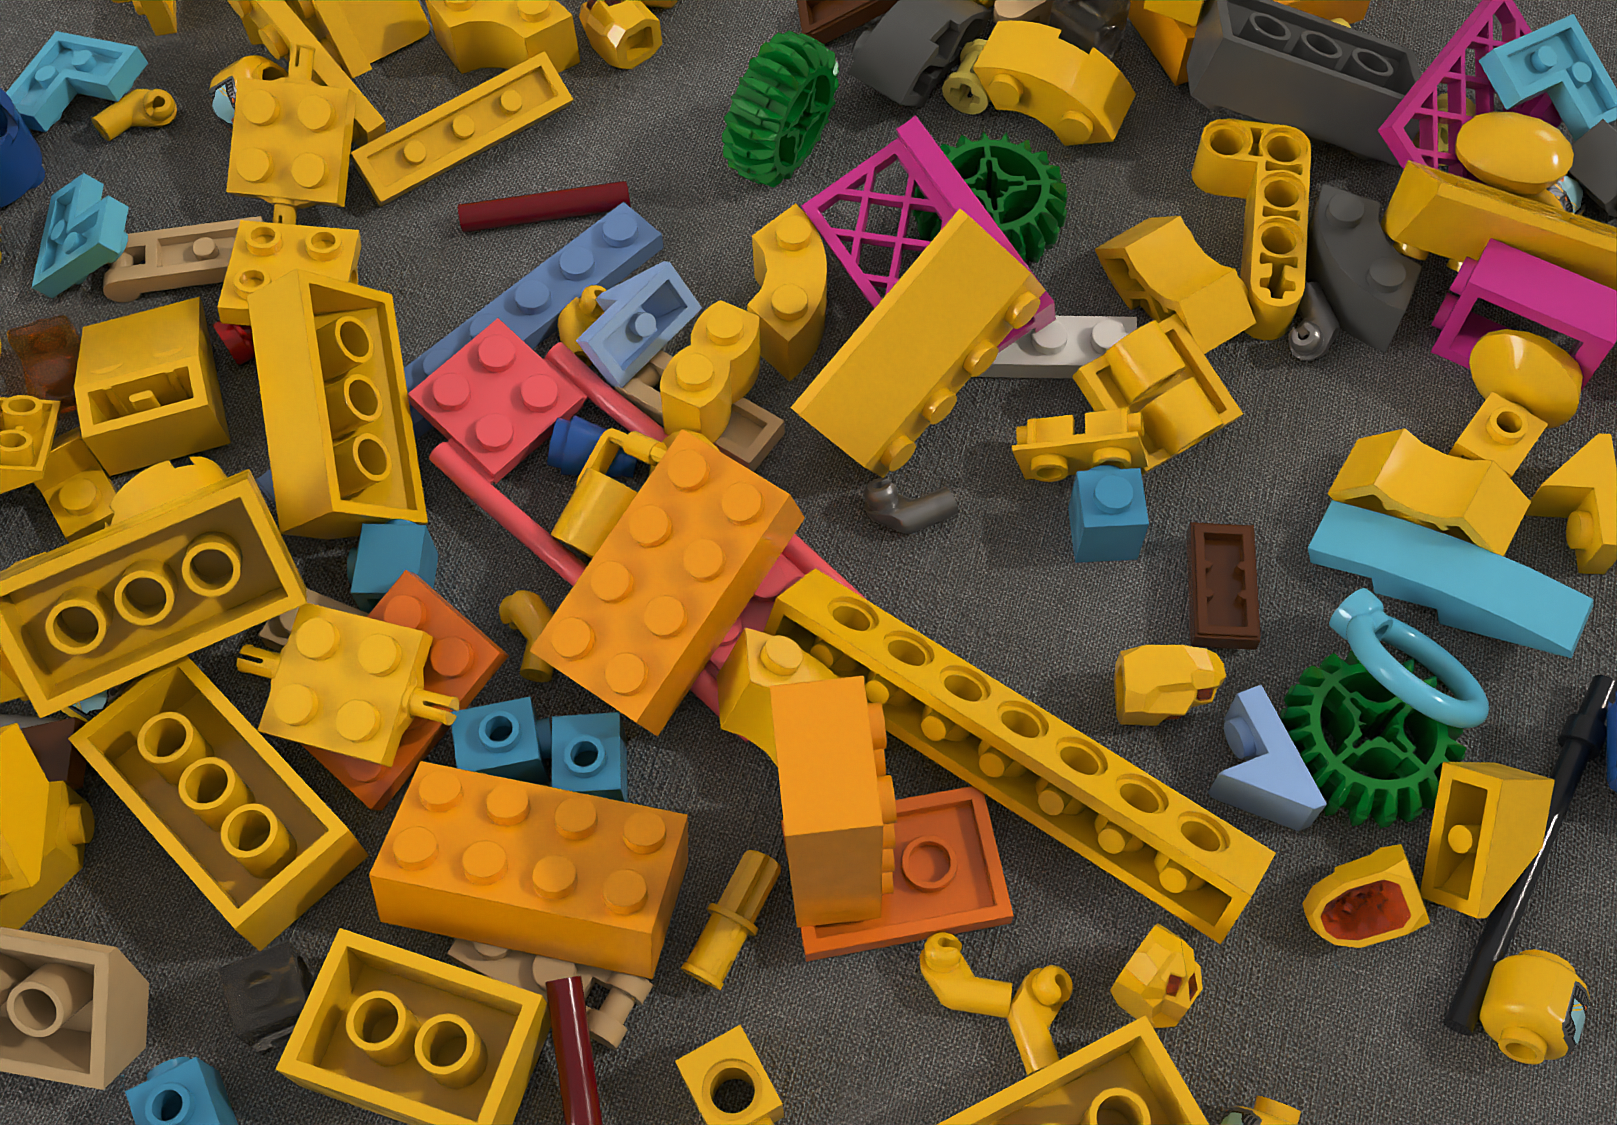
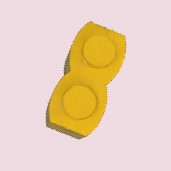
M722 300L709 306L700 315L691 333V345L679 351L669 361L663 371L660 381V395L664 433L667 435L682 429L691 430L703 434L711 443L716 442L729 424L732 404L743 398L757 380L760 370L759 316Z

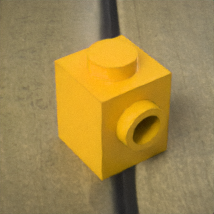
M1492 391L1455 442L1448 455L1467 460H1494L1511 479L1548 423L1532 415L1520 404L1510 402Z

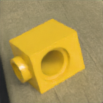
M741 1024L675 1060L679 1073L706 1125H774L775 1122L785 1117L783 1103ZM731 1079L744 1080L755 1090L750 1105L738 1113H726L714 1105V1095L718 1087Z

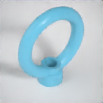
M1361 588L1352 593L1335 610L1329 621V626L1342 638L1348 640L1353 653L1365 669L1403 702L1422 714L1453 727L1473 728L1486 720L1489 714V702L1484 690L1474 676L1454 656L1431 638L1410 625L1386 615L1383 603L1367 588ZM1380 641L1396 647L1421 663L1446 685L1455 698L1436 690L1412 674L1383 647Z

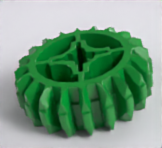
M790 30L784 34L778 32L771 38L770 42H765L760 46L758 56L752 57L749 60L746 73L743 77H739V86L736 93L730 97L732 100L730 110L724 116V122L727 123V127L722 133V142L724 143L723 157L728 160V167L736 170L741 177L773 188L779 185L783 179H791L794 170L800 167L807 156L812 153L816 142L821 141V133L824 126L829 123L828 116L831 108L835 105L833 97L839 87V81L836 78L839 73V65L835 61V53L826 48L817 39L804 33L797 34Z
M983 131L978 141L974 142L961 134L956 143V148L947 144H941L940 148L1024 262L1026 259L1038 263L1040 257L1044 254V249L1053 248V245L1058 240L1061 227L1064 226L1067 210L1065 207L1068 194L1066 184L1061 183L1060 166L1049 165L1047 151L1031 153L1032 148L1030 147L1029 139L1018 145L1011 143L1007 132L1000 140H990L985 131ZM916 186L914 197L926 199ZM912 210L915 222L918 223L917 230L920 234V240L932 241L941 230L942 220L937 213Z
M1353 651L1349 652L1345 660H1342L1333 652L1324 658L1319 668L1313 665L1306 668L1298 679L1299 684L1292 685L1286 693L1284 705L1287 708H1283L1278 716L1322 796L1328 799L1327 805L1324 807L1325 817L1335 815L1342 806L1349 810V819L1352 827L1362 825L1370 813L1379 829L1390 827L1397 816L1407 824L1408 822L1415 821L1423 813L1422 808L1433 810L1436 804L1443 762H1461L1465 758L1467 748L1456 742L1462 735L1463 728L1438 722L1403 702L1365 669ZM1414 659L1402 664L1411 673L1414 672ZM1437 676L1424 678L1423 681L1435 688ZM1320 715L1329 722L1326 729L1336 740L1337 752L1335 754L1330 750L1324 739ZM1404 722L1414 737L1418 758L1412 753L1416 747L1405 735L1403 729ZM1385 727L1380 736L1372 741L1366 740L1358 748H1353L1360 738L1365 737L1367 734L1373 735L1378 729ZM1356 771H1364L1370 773L1378 779L1364 776L1362 774L1357 773Z

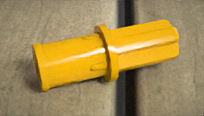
M748 850L744 853L718 903H709L706 910L711 916L687 961L681 966L680 969L699 982L721 991L724 986L723 982L747 936H756L758 932V927L754 925V922L781 873V865L760 851Z

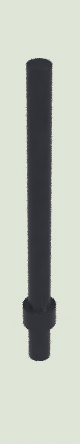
M1595 675L1592 678L1578 713L1568 716L1561 731L1558 743L1562 750L1549 777L1554 779L1555 782L1543 847L1488 917L1443 1021L1448 1028L1457 1033L1467 1036L1472 1035L1479 1019V1012L1493 969L1498 961L1505 958L1589 759L1597 758L1607 737V727L1604 723L1607 716L1608 701L1613 704L1615 691L1617 690V681L1611 677Z

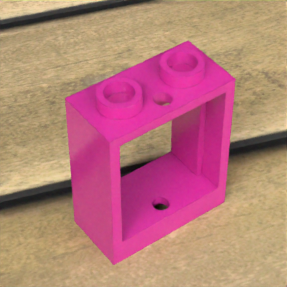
M1490 238L1478 261L1466 256L1449 289L1459 294V297L1447 292L1431 323V326L1441 330L1431 352L1470 369L1469 359L1471 350L1481 337L1492 331L1510 329L1471 312L1477 298H1481L1572 337L1576 341L1568 354L1579 364L1582 371V391L1617 340V291Z

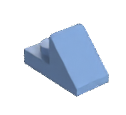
M663 261L601 293L596 298V301L604 313L576 342L610 386L623 388L702 307L672 264Z
M1262 685L1237 693L1224 717V733L1228 745L1235 756L1239 759L1245 758L1246 762L1221 771L1217 775L1208 794L1218 801L1296 831L1310 827L1327 803Z

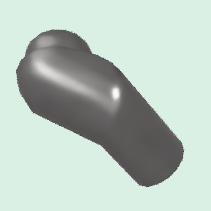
M1309 282L1305 284V289L1297 308L1303 320L1297 329L1292 328L1288 338L1291 353L1295 357L1306 361H1312L1325 355L1340 329L1339 322L1318 282Z
M878 478L869 482L863 493L866 500L864 509L873 522L905 534L917 532L958 514L955 498L946 486L913 500L898 494L897 487L891 480Z

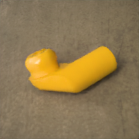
M135 89L122 97L119 102L116 101L92 117L91 121L101 136L110 142L131 127H163L169 124L176 117L177 106L172 95L165 90Z
M598 285L586 287L581 293V298L577 299L575 297L561 311L557 323L560 341L588 367L592 365V361L576 340L604 313L596 298L606 289Z
M518 590L501 601L499 616L503 624L509 623L511 629H518L527 640L519 672L520 675L531 681L548 682L552 679L554 667L529 650L554 614L540 595L528 590Z
M938 932L927 938L924 949L919 956L922 975L940 1003L951 1010L1007 1019L1011 1003L1012 983L975 977L960 953L962 943L954 935Z
M1057 965L1036 968L1027 974L1010 1003L1007 1020L1027 1076L1060 1060L1048 1028L1064 1002L1068 1001L1071 997L1073 983L1069 974Z

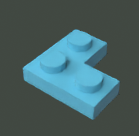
M1574 14L1494 48L1478 60L1506 110L1547 92L1574 141H1577L1602 119L1609 125L1617 121V89Z
M56 31L6 93L29 129L47 132L61 118L64 109L77 93L119 102L122 96L132 88L134 81L147 66L148 61L137 46Z
M83 173L51 196L31 288L54 298L72 285L83 283L90 273L107 262H115L122 255L128 242V234L124 230L129 207L109 195L101 200L103 183Z

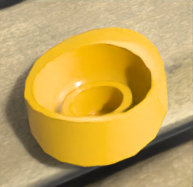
M1489 112L1476 115L1462 125L1455 141V153L1458 160L1471 174L1490 186L1515 194H1539L1562 179L1573 164L1574 153L1572 146L1559 129L1541 119L1515 112Z
M1503 329L1487 333L1478 340L1471 350L1469 364L1472 379L1478 392L1485 400L1493 391L1510 402L1520 404L1532 415L1548 423L1545 429L1556 428L1567 423L1576 413L1580 400L1583 374L1579 364L1565 350L1553 342L1530 332Z

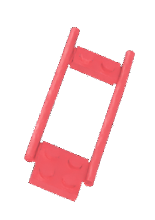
M499 318L408 393L410 405L448 440L447 442L440 443L433 449L429 455V460L473 502L572 586L575 585L587 565L491 484H497L548 439L553 433L557 418L569 420L584 407L583 403L587 399L629 432L637 431L660 442L669 436L664 433L662 426L602 380L562 342L555 344L548 351L546 357L542 359ZM796 534L793 535L690 688L719 718L717 674L745 628L764 631L777 596L816 568L865 598ZM738 735L746 743L749 742L747 738Z

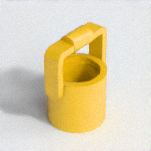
M614 428L604 431L578 476L577 487L550 535L593 559L638 493L605 475L621 447L626 454L652 466H657L667 451V447L663 442L637 431H631L628 434Z

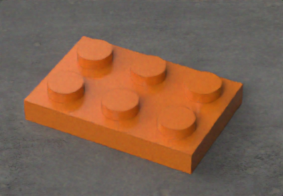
M408 570L403 572L367 616L368 618L421 630L433 637L423 668V690L450 697H458L459 710L468 707L509 657L505 651L423 579ZM433 706V708L445 710V711H448V712H453V711H454V710H450V709H446V708H442V707H438V706ZM415 716L412 723L402 734L392 768L301 745L370 810L382 811L416 770L419 762L426 758L451 725L447 726L444 723Z
M970 786L895 800L897 823H894L896 848H893L895 872H892L894 893L882 895L881 918L800 927L806 962L926 940L932 934L938 932L958 934L1011 924L1014 915L984 793ZM781 820V830L788 862L783 820Z

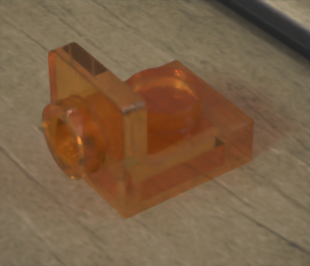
M58 315L39 319L30 324L8 330V342L22 361L28 395L40 400L61 401L60 414L77 410L74 384L81 336L66 315Z

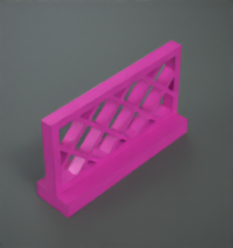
M1482 0L1378 129V132L1403 170L1408 160L1438 169V164L1448 165V172L1488 185L1471 174L1458 160L1455 153V141L1462 125L1473 118V116L1466 115V88L1475 89L1476 115L1494 112V93L1496 91L1478 60L1494 48L1532 32L1513 0ZM1494 13L1502 25V41L1493 40ZM1467 48L1475 49V76L1466 75L1465 50ZM1439 83L1447 84L1448 112L1437 110V85ZM1547 92L1509 110H1506L1503 105V112H1515L1538 118L1556 128L1562 122ZM1410 119L1419 120L1420 149L1414 146L1403 129ZM1438 123L1448 125V153L1438 152Z
M916 115L896 129L897 139L801 206L873 310L882 300L873 286L886 288V296L900 279L898 275L903 250L923 252L931 243V241L906 238L911 210L937 213L942 220V230L960 208L1033 274ZM898 160L909 175L905 196L873 192L876 175ZM865 183L864 191L855 190ZM916 186L926 199L914 198ZM840 200L861 203L856 231L830 227L821 213ZM871 204L902 208L897 237L865 232ZM841 241L853 242L851 255ZM863 244L894 248L889 277L862 272L858 265ZM1047 291L1039 298L1040 306L1035 315L1023 327L1019 329L1013 328L997 346L998 353L1032 329L1037 333L1056 320L1055 303Z

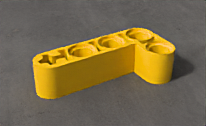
M1230 118L1217 119L1204 127L1191 171L1192 180L1198 188L1206 193L1246 199L1240 279L1248 288V302L1256 324L1244 331L1251 337L1259 340H1275L1282 337L1289 330L1305 289L1311 166L1310 140L1299 129L1287 125Z

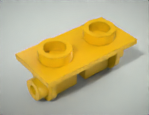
M1128 407L1085 413V433L1075 434L1073 415L1028 419L1027 425L1017 426V445H1012V452L1025 480L1036 479L1043 482H1056L1066 478L1068 475H1076L1077 471H1088L1100 465H1114L1120 469L1148 467V460L1140 437H1144L1142 412L1130 413Z

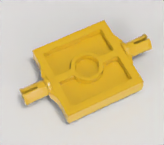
M291 43L288 77L272 81L238 78L226 192L239 197L263 199L274 205L272 223L296 225L298 209L314 205L345 207L357 94L349 88L320 86L311 81L314 52L316 49L305 44Z
M311 603L299 606L288 641L280 653L246 644L239 653L251 659L262 661V663L237 657V669L239 672L271 679V691L257 729L258 732L392 768L402 734L412 723L414 717L417 716L450 726L454 723L457 716L448 711L433 708V706L459 711V699L455 696L450 697L423 690V668L433 640L431 635L421 630Z

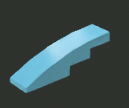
M1334 500L1331 501L1308 546L1311 563L1372 578L1374 593L1437 609L1439 624L1572 658L1593 608L1592 598L1530 567L1433 529L1394 516Z

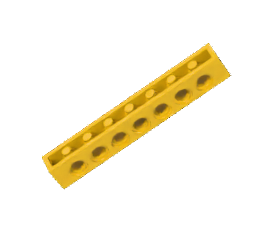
M814 568L776 597L763 632L772 636L780 635L792 639L802 650L823 663L839 678L864 676L867 703L882 702L886 731L1221 945L1254 894L1276 852L818 569Z

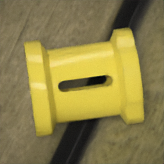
M975 39L973 42H967L960 54L961 64L958 70L947 76L943 84L942 92L944 98L954 109L962 113L980 114L989 104L990 98L973 70V66L987 40ZM971 90L973 96L971 98H968L967 95Z

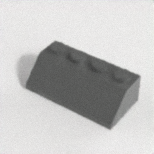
M1205 0L1186 65L1191 97L1196 98L1198 102L1210 109L1221 110L1226 108L1247 115L1250 120L1255 122L1295 127L1305 133L1311 143L1324 144L1327 142L1347 149L1361 160L1373 161L1377 159L1395 166L1398 161L1378 132V129L1422 75L1414 50L1273 0ZM1410 119L1403 128L1411 141L1419 132V120Z

